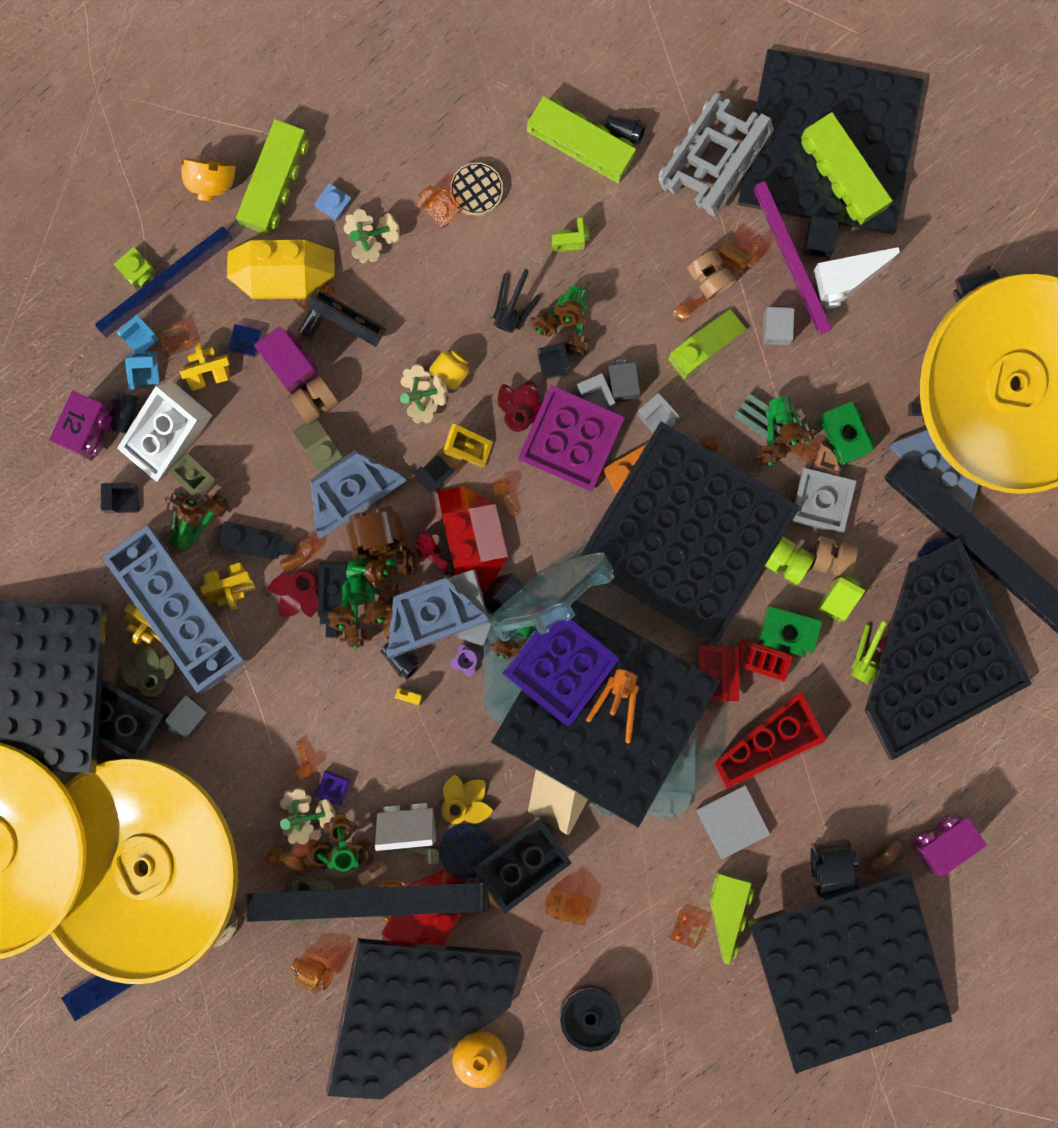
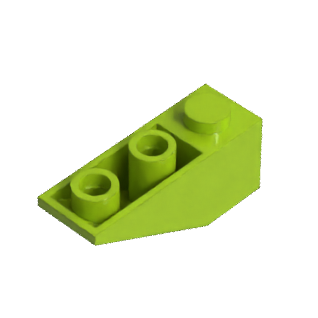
M716 872L709 900L723 962L729 965L731 958L735 959L738 953L739 943L736 942L738 931L743 932L746 916L743 915L745 905L751 904L754 889L750 888L751 883L749 881Z

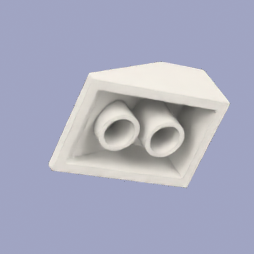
M899 247L818 263L810 278L821 306L825 305V309L840 306L841 302L845 301L886 269L900 253Z
M173 381L157 385L117 449L156 482H159L201 434L212 414Z
M427 803L411 804V809L400 810V805L383 807L384 812L377 813L376 851L431 846L436 841L434 807L427 808Z

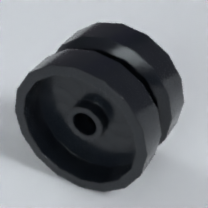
M594 984L577 986L568 992L561 1003L559 1016L562 1033L567 1041L577 1049L588 1052L603 1050L611 1045L618 1036L622 1023L620 1008L612 993L602 986ZM588 1014L595 1015L596 1020L592 1021L588 1019L587 1021H585V1017Z

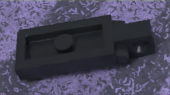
M226 521L223 522L218 548L270 560L272 558L278 559L279 553L294 556L296 546L282 542L283 535H279L276 532Z
M320 562L318 617H320V624H326V638L338 639V630L329 626L331 620L328 618V613L342 604V585H345V581H347V563Z

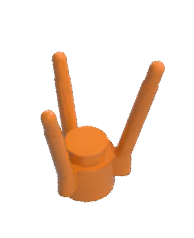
M616 670L615 676L609 677L607 686L591 709L586 721L591 722L611 690L616 695L610 711L611 715L616 714L621 698H628L630 694L625 739L626 743H630L636 695L639 690V686L635 685L638 677L626 670Z

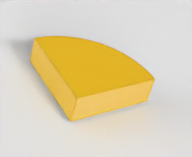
M399 688L396 690L394 698L420 705L423 696Z

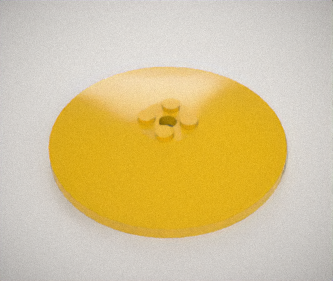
M1017 274L1001 277L977 287L966 294L948 311L937 326L927 347L920 377V400L929 435L938 451L956 471L974 483L986 488L1006 493L1023 494L1041 492L1058 487L1057 277L1040 274ZM1014 376H1018L1020 386L1017 390L1013 391L1010 382Z
M0 743V959L24 952L38 944L62 923L80 892L87 857L86 839L81 817L65 786L48 767L33 756L13 746Z
M133 758L108 761L96 765V773L78 774L64 786L72 797L83 824L86 839V868L83 883L73 907L62 923L50 933L51 937L76 964L110 981L125 984L153 983L185 971L202 959L216 944L230 919L235 903L238 885L237 855L232 834L221 810L212 797L191 777L174 767L154 760ZM141 860L145 861L148 865V873L146 875L139 871Z

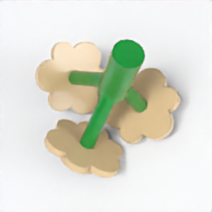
M361 208L356 209L353 214H347L345 217L346 223L343 229L345 233L350 234L352 241H356V246L351 252L352 256L359 259L363 264L367 263L368 260L375 262L380 258L379 251L382 250V245L377 242L374 235L380 234L381 237L386 239L388 244L397 242L400 239L399 224L394 220L391 213H386L383 217H380L381 226L374 230L371 225L373 223L372 216L366 215L365 210Z
M414 364L411 368L403 370L404 376L401 378V384L406 388L410 387L411 392L402 393L400 401L403 404L412 403L407 408V414L413 418L415 423L418 424L422 421L429 423L434 419L433 413L437 411V406L446 404L447 387L442 382L440 376L431 378L430 372L424 371V367L421 364Z
M295 788L293 791L287 790L284 792V797L280 800V806L283 809H288L292 816L282 819L280 826L283 834L288 837L289 843L295 844L298 842L303 845L309 842L310 834L314 832L311 820H320V826L323 828L325 823L335 818V810L328 799L318 801L316 813L299 815L298 812L307 813L309 811V804L312 800L311 796L306 795L305 790L302 788Z

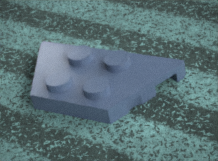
M928 430L894 442L888 447L898 457H905L913 462L971 513L979 484L964 477L944 459L932 441Z
M352 451L310 480L317 536L321 539L348 521L349 516L360 513L406 482V479L401 473L359 451Z
M443 578L393 598V614L390 621V637L386 654L390 659L485 624L489 620L450 581Z

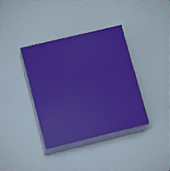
M324 771L315 797L322 800L328 799L331 803L342 806L351 780Z

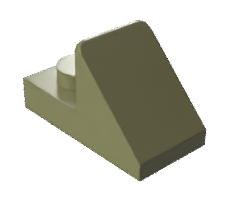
M187 452L168 470L197 501L217 483Z

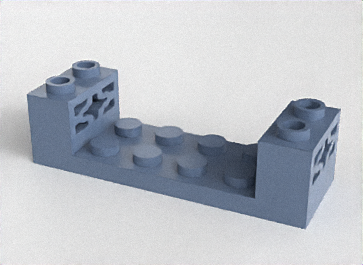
M147 525L104 555L102 559L197 693H206L249 661L236 642L227 637L169 555L171 551L155 529Z

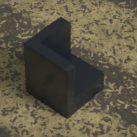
M812 216L807 226L803 254L830 258L834 252L838 221Z
M564 342L537 349L543 380L569 375L570 366Z
M439 455L433 458L424 468L420 466L413 473L415 478L432 496L457 475L456 471Z
M101 483V511L105 513H138L139 486L135 483Z
M511 573L496 577L483 594L485 606L496 618L514 615L529 594V591Z

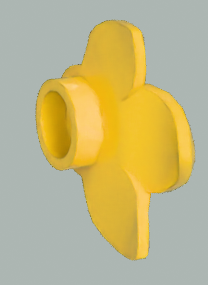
M457 775L449 778L443 788L445 797L441 807L443 818L451 824H459L464 820L476 824L487 819L493 812V809L481 802L485 794V781L477 779L463 784ZM452 805H458L460 807V813L458 815H452L450 813V807Z

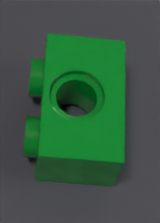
M852 401L825 412L818 418L840 467L863 458L874 451L872 447L875 446L874 439L869 431H865L862 421H864L862 412L858 406L854 407ZM844 427L851 428L855 434L854 439H846L842 434V429Z
M769 606L765 609L758 639L764 641L763 646L779 650V647L783 646L790 648L789 653L805 657L806 653H814L822 621ZM786 625L792 626L795 629L796 634L791 641L785 639L782 634V630Z

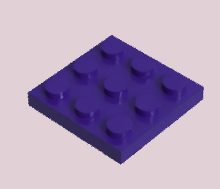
M552 606L503 671L502 675L563 724L570 726L618 662L619 658L557 607Z

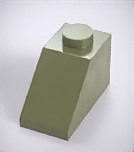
M315 420L310 425L305 423L293 431L320 473L343 458L318 420Z

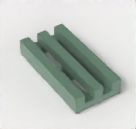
M749 393L733 417L768 440V431L742 414L745 410L768 426L767 418L748 404H753L764 413L770 410V407ZM774 423V431L780 434L779 430L781 427ZM774 436V445L779 446L780 443H777L776 437Z

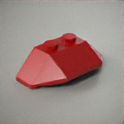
M465 486L438 491L437 495L455 573L459 575L471 570L476 571L481 592H485L493 583L508 558L496 504Z
M441 870L434 875L411 883L409 886L467 883L447 871ZM461 913L391 916L381 932L382 940L444 945Z

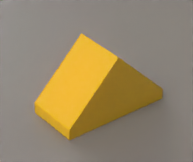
M452 424L444 452L447 456L485 467L493 441L457 424Z

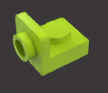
M577 217V232L560 230L556 232L557 234L552 235V252L584 250L585 241H589L588 224L583 225V217Z
M134 247L113 264L136 290L149 285L154 279L153 275L157 273Z

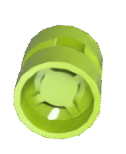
M782 536L766 562L765 567L775 573L783 572L784 578L797 586L810 568L815 555L804 548L797 550L794 542Z

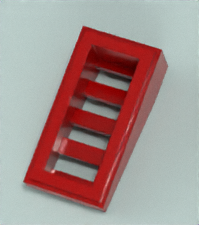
M739 639L737 644L739 646V668L785 682L793 659L792 655ZM748 647L750 652L746 663L741 662L745 648ZM756 651H759L761 654L757 666H753ZM768 654L772 657L768 669L765 670L762 668ZM779 658L782 659V662L777 674L773 671L777 659Z

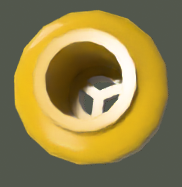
M453 349L450 352L442 351L430 366L429 371L433 377L440 376L447 388L456 390L469 374L467 366L469 362Z

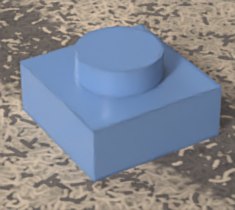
M329 183L314 206L337 222L351 203L352 198Z

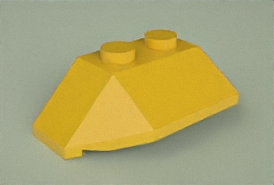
M250 240L228 251L227 278L252 299H306L312 295L316 287L320 289L327 281L335 277V250L307 240Z

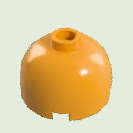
M182 158V180L184 186L189 191L198 194L197 199L214 201V196H222L232 187L236 166L220 161Z
M477 1031L466 1035L453 1050L452 1064L455 1074L463 1083L473 1088L492 1086L501 1079L506 1070L507 1053L505 1045L498 1036L489 1031Z

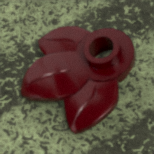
M533 381L522 384L516 391L506 384H502L499 389L498 406L505 413L504 421L506 426L514 432L524 431L530 424H533L542 405V402H538L539 392ZM516 413L522 416L521 423L515 420Z
M424 532L419 533V537L416 538L417 545L415 546L417 553L423 559L428 558L441 573L449 575L446 569L449 564L437 555L439 547L433 537Z
M300 570L294 575L284 573L277 576L269 584L268 591L281 596L279 601L281 617H291L302 610L306 616L311 618L318 610V594L316 591L319 581L312 571ZM305 578L310 581L308 588H302L300 585L301 581Z

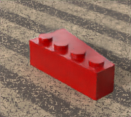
M802 691L713 764V768L724 791L826 742Z

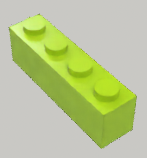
M543 96L527 122V132L618 184L635 157L636 149L629 140L622 137L619 139L614 137L606 127L600 124H596V126L591 124L583 114L577 111L570 112L555 98H550L549 100Z
M832 112L804 130L801 137L803 148L808 154L814 156L817 161L818 170L823 176L829 178L834 194L839 199L842 198L847 205V212L854 221L857 220L862 225L889 207L892 199Z
M274 119L236 215L239 225L269 236L272 229L277 228L281 216L278 214L282 204L285 205L290 195L288 187L291 180H295L299 173V159L301 155L305 156L309 147V140H307L305 130Z

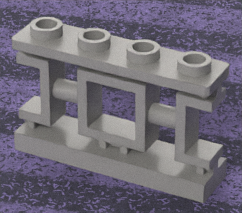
M717 92L711 99L705 102L701 115L697 121L692 122L687 136L683 142L676 146L672 159L660 170L658 179L662 189L666 192L670 190L674 195L682 184L699 192L695 198L697 207L705 208L707 214L715 218L774 131L771 118L763 114L758 116L757 113L752 112L746 122L730 115L729 113L733 109L731 100L727 98L725 100L722 99L721 94ZM717 118L719 122L726 125L721 133L711 129ZM735 130L747 135L741 145H739V142L731 139ZM711 141L728 149L717 166L700 158ZM687 162L697 168L692 177L681 172ZM706 174L717 178L711 190L709 186L702 183Z

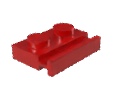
M739 646L699 647V669L721 681L710 701H739Z

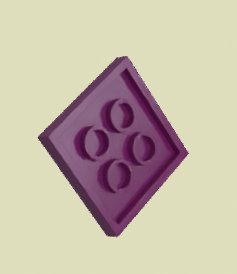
M550 385L518 460L592 492L625 417Z

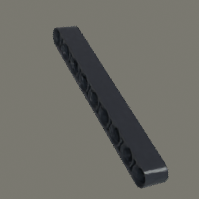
M901 457L884 476L885 481L951 540L960 538L967 554L1058 634V591L913 462L905 457Z
M488 883L246 894V922L489 911Z

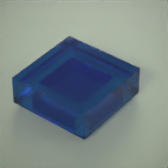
M234 324L228 350L255 358L257 349L254 344L260 341L261 330Z

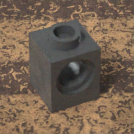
M628 359L614 361L613 365L608 366L610 392L614 401L639 399L640 390L636 362L629 363Z
M185 695L166 718L165 722L170 725L168 730L177 738L181 739L182 736L184 738H191L211 712L192 696Z

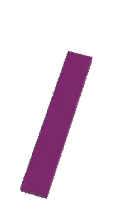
M763 181L757 184L753 191L818 335H822L832 330L766 182Z

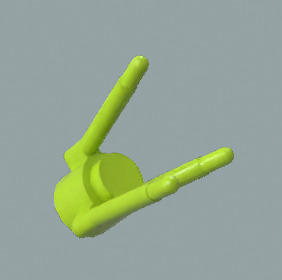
M885 620L881 622L866 656L862 657L871 628L869 624H866L855 661L851 667L853 671L850 675L868 685L874 680L877 671L875 668L878 664L872 661L871 658L887 624Z

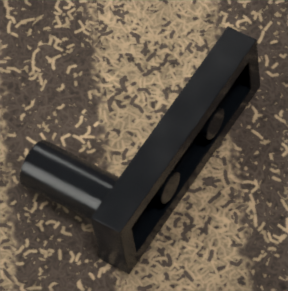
M317 287L306 303V306L310 309L298 329L302 335L311 338L323 318L326 317L374 347H377L386 330L383 326Z

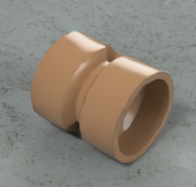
M716 249L700 256L687 267L693 280L700 281L699 289L707 300L720 295L737 281L729 268L722 267L724 261ZM714 268L716 272L706 278L704 274Z
M319 375L307 383L305 390L299 388L288 396L307 425L320 418L321 411L328 412L339 404Z
M819 536L813 553L815 558L811 564V570L827 573L830 570L834 576L845 578V576L851 577L857 558L858 546L843 541L838 545L835 539Z

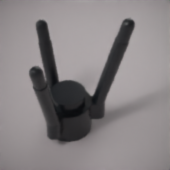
M528 269L523 271L508 307L504 306L502 310L508 274H503L497 306L492 318L495 319L493 323L495 327L508 333H513L514 329H520L522 322L541 298L540 295H536L522 314L517 317L519 312L514 310V307L529 273Z

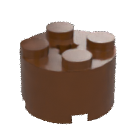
M392 506L378 508L376 513L368 515L361 512L349 516L350 522L346 525L355 560H360L359 555H365L366 559L370 560L378 559L380 555L389 556L395 554V548L400 545L402 550L406 548L407 543L400 515L398 512L393 511Z

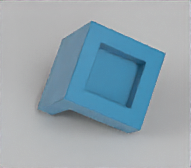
M137 314L117 332L134 352H149L161 341Z
M157 351L129 353L126 356L125 363L129 390H134L138 385H152L160 382Z

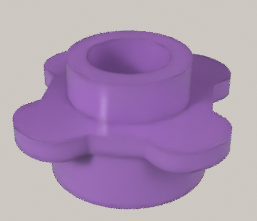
M460 645L457 648L458 653L455 659L451 660L450 665L454 670L459 669L463 671L468 677L473 676L477 663L482 661V655L480 652L469 650L466 645ZM465 658L469 659L468 663H464Z

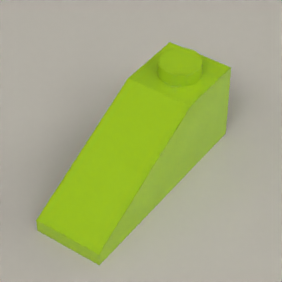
M729 309L672 351L668 361L685 380L747 329Z

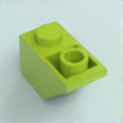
M849 576L837 578L830 583L817 610L838 622H843L854 609L865 590L859 587L860 582Z

